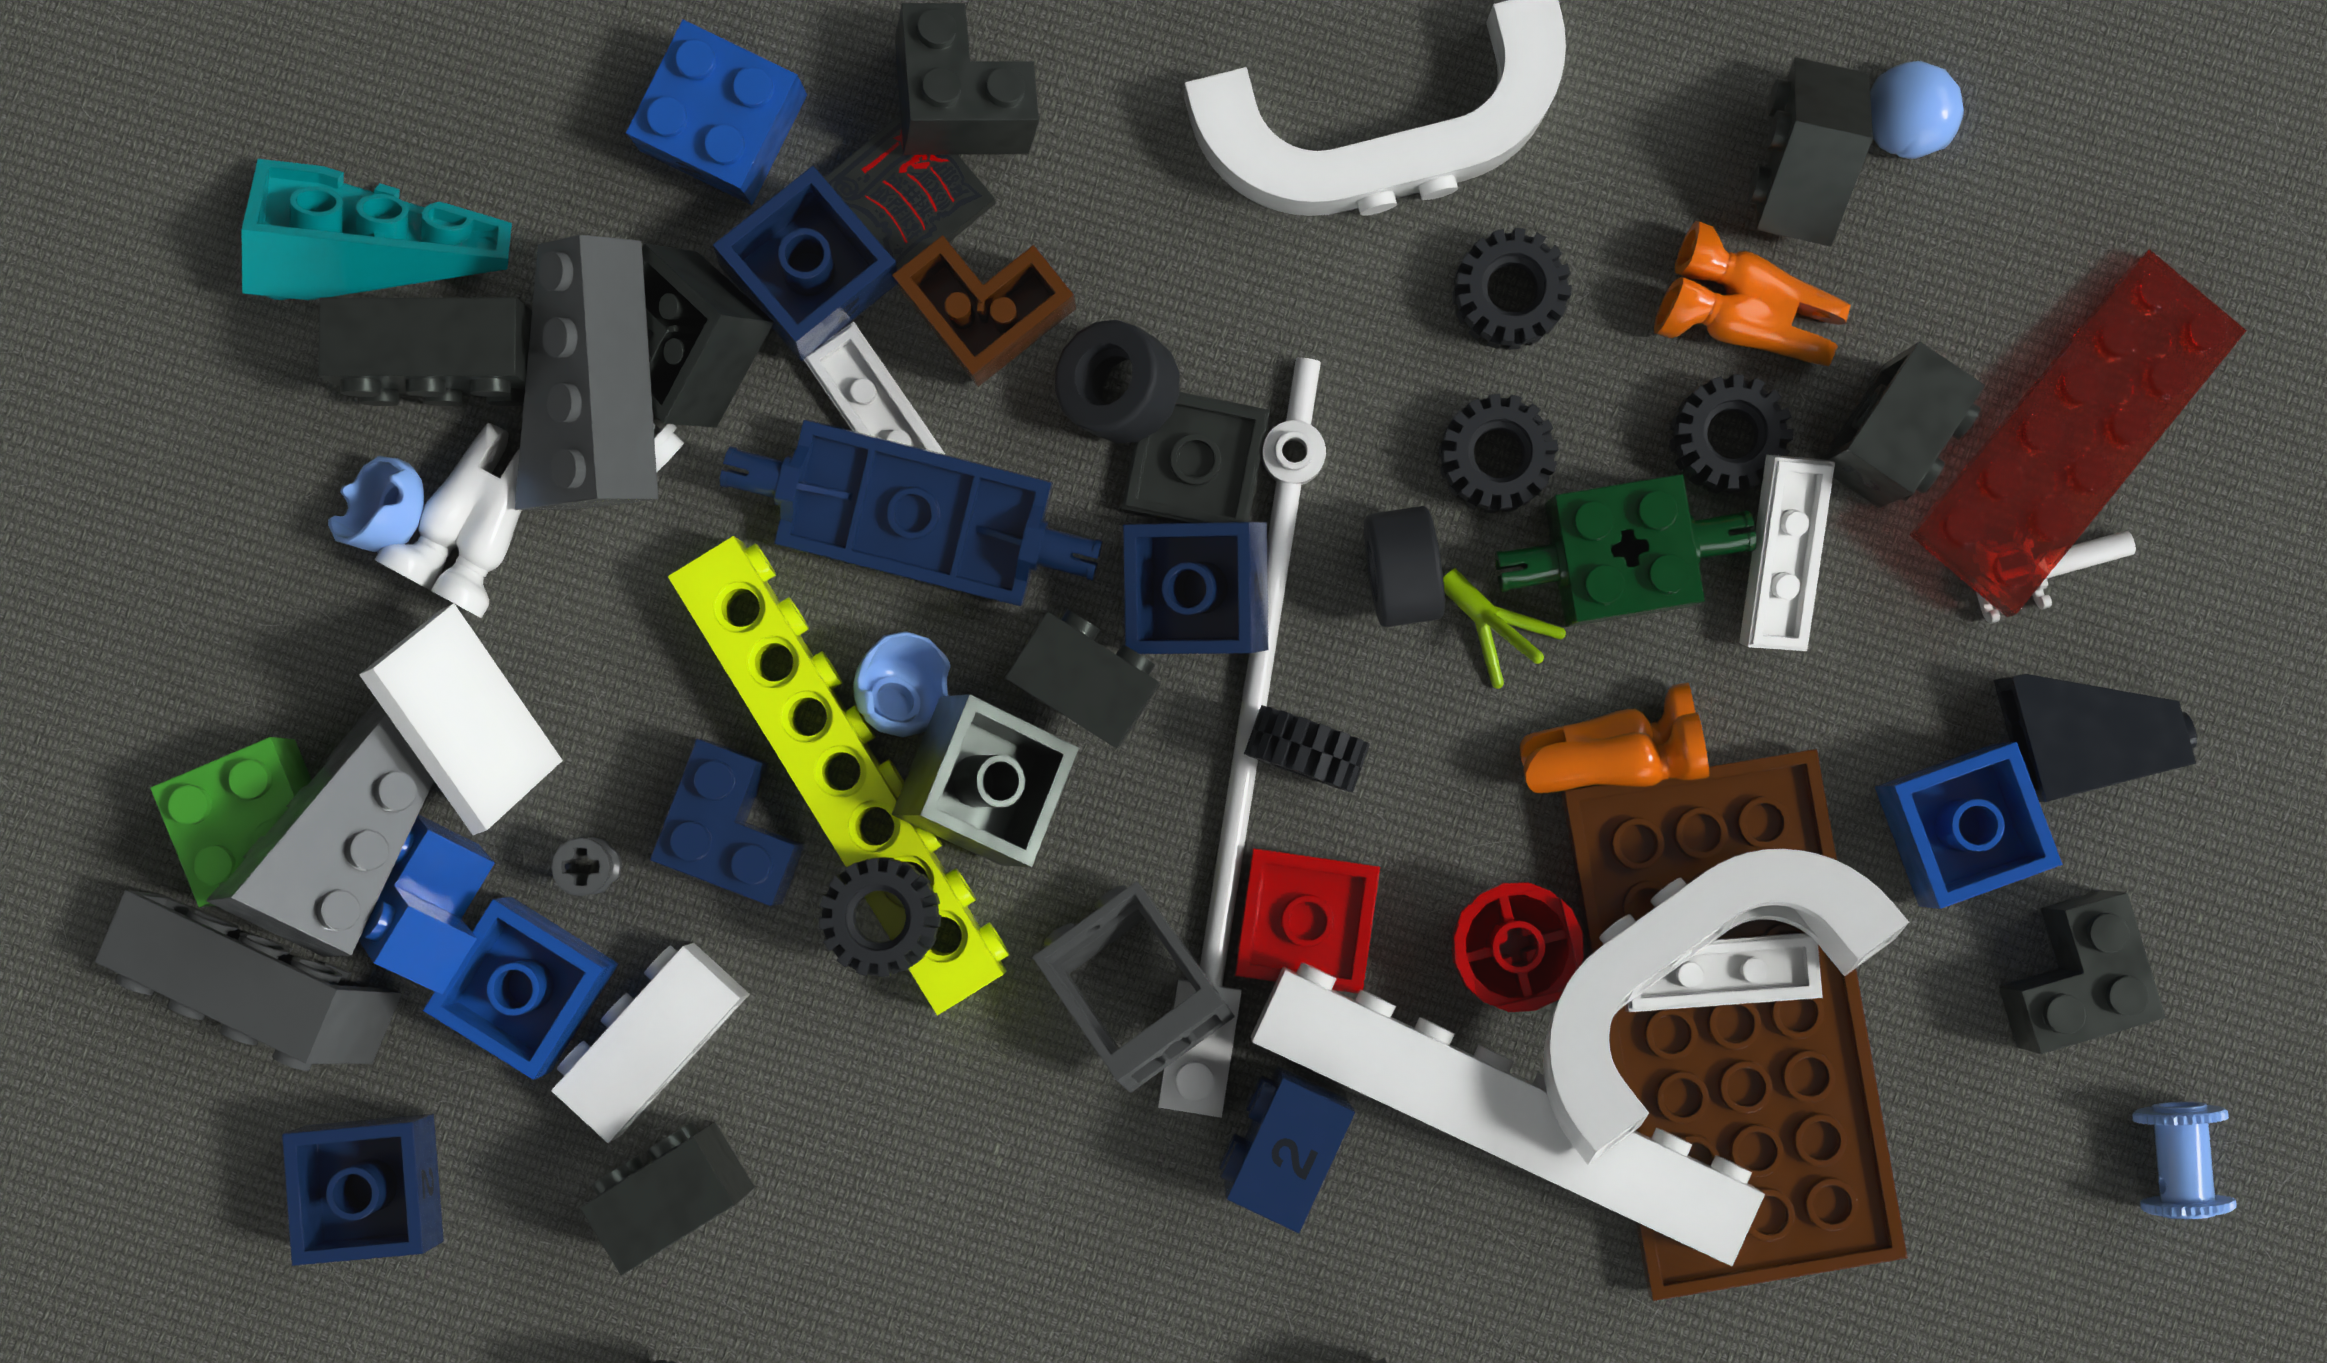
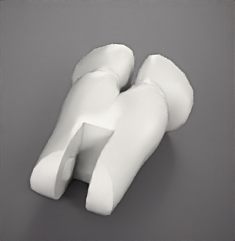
M491 423L485 425L449 477L423 507L419 526L417 527L421 535L418 541L414 544H394L383 547L375 558V561L480 618L483 617L489 606V598L483 585L484 577H486L489 571L494 570L502 563L522 511L515 510L520 449L510 461L501 478L492 475L506 449L509 434L506 430ZM458 547L459 556L455 564L442 573L447 557Z

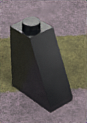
M2020 674L1994 680L2009 740L2018 744L2039 802H2048L2196 764L2193 749L2197 745L2195 726L2190 716L2186 712H2182L2180 702L2177 700L2030 674Z

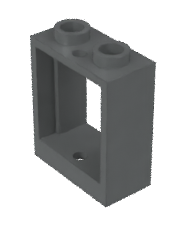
M1137 881L1128 888L1122 885L1104 894L1095 904V912L1077 925L1069 923L1053 931L1044 940V949L1032 957L1116 1081L1130 1093L1235 1017L1154 901ZM1145 919L1196 990V993L1119 1048L1069 974Z

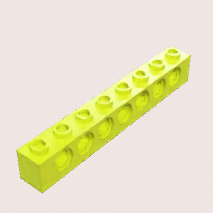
M732 536L670 574L668 578L844 865L848 867L866 859L881 857L919 864L931 881L930 886L934 893L938 894L940 904H938L939 915H942L941 917H948L959 925L962 939L957 950L951 953H942L932 947L924 955V958L908 968L938 1016L1004 975L1007 970L1001 960L1010 954L992 924L989 922L980 927L969 910L968 905L976 901V898L958 869L955 868L947 873L934 851L943 846L939 837L891 815L905 783L903 778L889 759L880 764L867 744V742L876 738L872 728L864 720L863 714L858 712L856 705L848 710L844 707L834 688L842 684L841 678L823 651L815 656L812 655L801 637V634L809 630V627L791 598L788 597L780 602L772 590L768 580L776 576V573L760 547L755 543L747 548L744 542ZM754 593L760 605L759 614L753 623L744 627H737L730 618V605L738 595ZM777 646H785L793 657L792 670L784 679L770 681L763 672V658L770 649ZM818 700L826 710V724L817 734L806 736L797 728L795 715L800 705L804 702ZM848 753L858 761L860 777L852 788L842 791L831 783L828 769L835 757ZM876 807L885 809L894 821V831L891 838L881 845L869 842L864 837L861 829L862 819L865 814ZM873 891L867 894L865 899L890 940L895 939L905 925L906 914L903 904L895 895L886 891Z

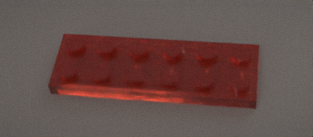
M2150 249L2134 261L1910 533V536L2007 618L2017 614L2247 330Z

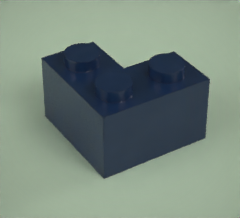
M697 739L650 860L766 905L775 906L783 903L805 844L746 822L769 763L715 742Z

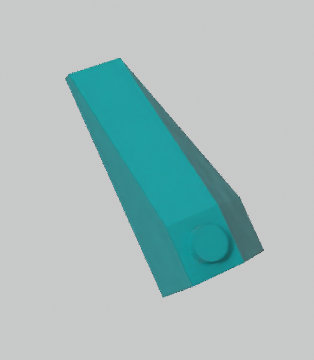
M258 159L241 229L242 293L262 295L274 300H315L508 269L512 223L444 202L431 203L426 207L405 202L399 199L400 189L381 183L374 189V192L344 183V172L325 166Z

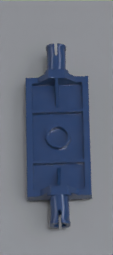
M803 420L798 445L793 457L787 456L784 461L741 451L732 446L728 448L723 464L746 469L749 474L731 469L727 471L721 470V487H731L774 498V504L780 506V522L774 543L777 545L1017 606L1024 604L1031 571H1036L1038 566L1086 577L1087 580L1093 581L1096 573L1097 562L1074 557L1073 553L1098 559L1103 541L1048 529V522L1044 521L1053 486L1052 481L812 420Z

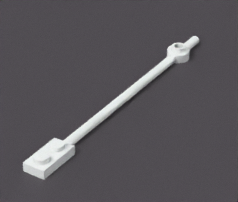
M1296 358L1286 421L1278 424L1268 433L1262 449L1264 468L1270 477L1276 481L1267 538L1269 650L1249 653L1200 968L1235 1017L1164 1068L1158 1108L1222 1118L1242 991L1238 988L1223 986V979L1258 764L1257 759L1245 755L1244 752L1261 705L1267 707L1301 485L1310 482L1318 475L1326 457L1323 437L1311 425L1321 364L1320 361L1314 359ZM1289 441H1298L1304 445L1306 457L1300 462H1290L1283 456V446ZM1178 979L1174 1008L1196 993V990L1188 980Z

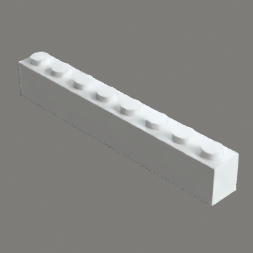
M1301 962L1297 973L1282 967L1252 1032L1251 1040L1253 1043L1733 1266L1765 1196L1763 1192L1748 1184L1752 1174L1751 1171L1715 1155L1711 1166L1688 1156L1692 1147L1691 1143L1657 1127L1652 1138L1637 1131L1632 1132L1587 1165L1561 1129L1553 1113L1547 1095L1544 1074L1538 1072L1533 1083L1510 1073L1514 1063L1513 1060L1493 1050L1478 1045L1474 1055L1450 1045L1455 1033L1433 1022L1419 1017L1414 1028L1392 1018L1391 1016L1396 1006L1360 989L1356 1000L1332 990L1337 978L1313 966Z

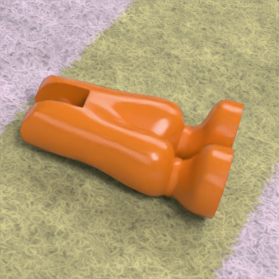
M1695 221L1682 242L1675 262L1674 272L1683 277L1676 279L1668 288L1655 319L1654 333L1666 338H1674L1683 334L1694 324L1702 323L1707 326L1709 335L1715 340L1732 345L1761 349L1808 363L1830 366L1838 348L1837 344L1827 338L1791 325L1796 313L1830 324H1846L1851 304L1788 274L1753 252L1744 250L1736 253L1727 252L1713 226ZM1689 279L1708 280L1722 284L1726 290V295L1714 293Z
M1688 682L1672 685L1669 688L1665 697L1664 713L1658 722L1650 723L1643 712L1637 709H1626L1587 721L1526 735L1520 742V757L1524 766V778L1529 789L1535 793L1558 792L1597 784L1647 787L1654 786L1662 780L1669 778L1698 780L1709 777L1708 757L1702 725L1698 712L1695 713L1693 697Z

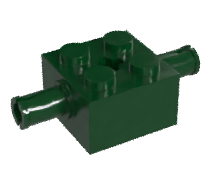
M1681 474L1555 495L1545 503L1551 536L1550 544L1504 552L1502 550L1495 551L1496 570L1519 566L1523 568V570L1505 572L1497 576L1501 592L1509 591V589L1556 582L1560 589L1566 627L1688 608L1704 602L1699 570L1700 558L1742 551H1755L1756 532L1733 536L1728 534V532L1746 530L1748 527L1754 526L1752 515L1748 510L1737 514L1694 520L1689 512L1684 477ZM1621 537H1623L1626 545L1634 546L1636 550V557L1629 560L1628 567L1624 557H1613L1611 547L1621 542Z

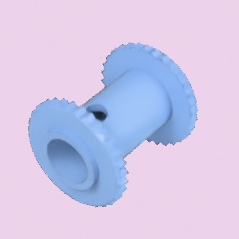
M2167 1102L2137 1109L2132 1114L2134 1122L2154 1125L2160 1196H2152L2141 1200L2140 1207L2144 1212L2172 1219H2202L2226 1214L2236 1208V1199L2215 1195L2208 1123L2228 1119V1111L2225 1108L2201 1102Z

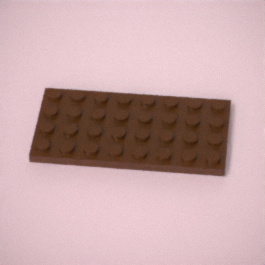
M1817 749L1709 766V777L1698 780L1669 778L1662 780L1654 786L1647 787L1595 785L1561 791L1589 955H1592L1604 945L1599 937L1619 919L1630 914L1637 921L1653 910L1655 907L1650 902L1651 899L1668 884L1681 877L1688 885L1704 872L1732 857L1766 849H1793L1812 852L1837 860ZM1754 920L1733 927L1717 939L1805 932L1790 924L1776 920ZM1819 945L1823 998L1627 1012L1624 1006L1612 1019L1609 1043L1613 1062L1623 1080L1649 1112L1642 1125L1635 1131L1652 1138L1656 1127L1692 1144L1688 1156L1710 1166L1715 1155L1751 1171L1752 1174L1748 1184L1765 1194L1733 1266L1636 1222L1648 1295L1653 1301L1908 1258L1857 970L1855 968L1844 976Z

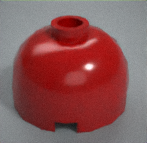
M1529 882L1499 883L1477 893L1460 912L1452 933L1453 963L1463 984L1482 1002L1507 1012L1536 1011L1558 1001L1567 983L1581 966L1584 958L1583 932L1572 909L1552 891Z

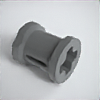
M595 837L577 838L567 841L558 848L553 856L551 869L554 880L562 890L568 894L584 896L607 891L619 879L622 862L619 852L612 848L605 839ZM586 856H588V859L598 860L600 865L599 873L590 874L588 878L585 873L576 872L575 869L576 860L584 859Z

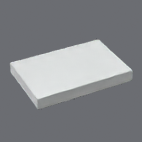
M454 603L440 609L359 674L472 835L488 830L563 761Z

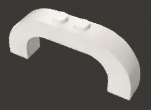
M1508 0L1493 4L1486 24L1497 63L1498 77L1496 90L1482 106L1464 116L1324 151L1305 150L1286 143L1266 125L1255 101L1247 67L1185 82L1184 99L1196 140L1211 166L1232 188L1248 199L1279 212L1316 216L1359 208L1360 215L1366 216L1394 208L1397 205L1396 198L1420 192L1422 200H1431L1449 195L1458 190V182L1483 175L1510 159L1532 137L1543 120L1557 92L1565 63V27L1559 1Z
M1766 849L1748 852L1717 864L1688 885L1681 877L1674 880L1651 899L1650 902L1655 908L1637 921L1628 914L1601 934L1599 939L1604 945L1590 955L1576 970L1557 1003L1547 1029L1543 1068L1548 1099L1561 1129L1587 1165H1589L1642 1125L1649 1112L1623 1080L1611 1056L1609 1033L1612 1019L1627 1003L1733 927L1754 920H1776L1790 924L1812 937L1840 972L1846 976L1894 941L1909 921L1880 888L1853 868L1829 857L1802 850Z

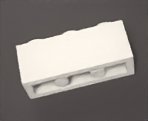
M695 943L682 946L679 951L675 950L671 945L667 947L644 972L651 981L634 999L626 993L603 1016L601 1022L608 1029L592 1046L582 1041L557 1067V1070L564 1077L551 1091L607 1143L620 1137L750 995Z

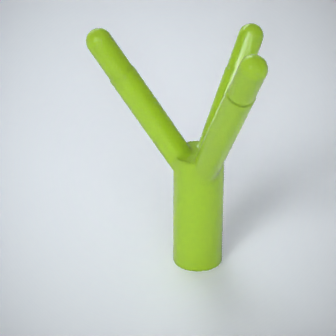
M1456 568L1443 577L1444 593L1475 622L1491 685L1495 689L1502 688L1504 680L1490 627L1535 664L1543 662V653L1510 625L1559 640L1563 639L1566 635V631L1562 627L1494 606Z

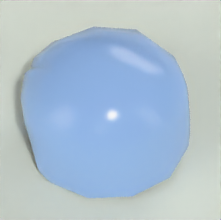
M1923 61L1906 62L1896 65L1881 74L1875 80L1870 90L1873 139L1881 149L1891 154H1897L1899 157L1906 159H1917L1945 149L1958 132L1964 114L1961 90L1943 68Z
M377 456L363 465L353 484L342 486L340 493L344 496L348 505L346 514L344 516H333L328 519V526L335 541L346 545L379 552L383 547L389 545L405 544L409 542L419 526L423 512L424 489L422 480L409 463L398 458Z
M908 631L884 635L865 653L856 669L853 689L858 712L863 714L864 720L879 732L899 737L926 732L939 698L949 696L947 677L951 666L947 656L927 637Z

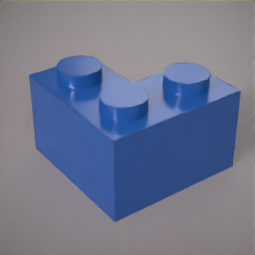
M418 814L359 938V942L374 964L441 995L444 994L477 939L462 920V917L495 864L479 844Z

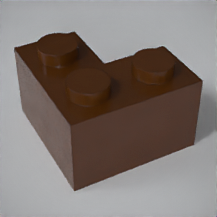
M942 235L892 275L900 291L978 387L1076 310L1074 294L1034 245L985 284H982Z

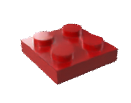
M1253 848L1235 976L1276 982L1282 967L1297 973L1301 962L1337 978L1332 990L1359 994L1360 989L1363 990L1380 867Z

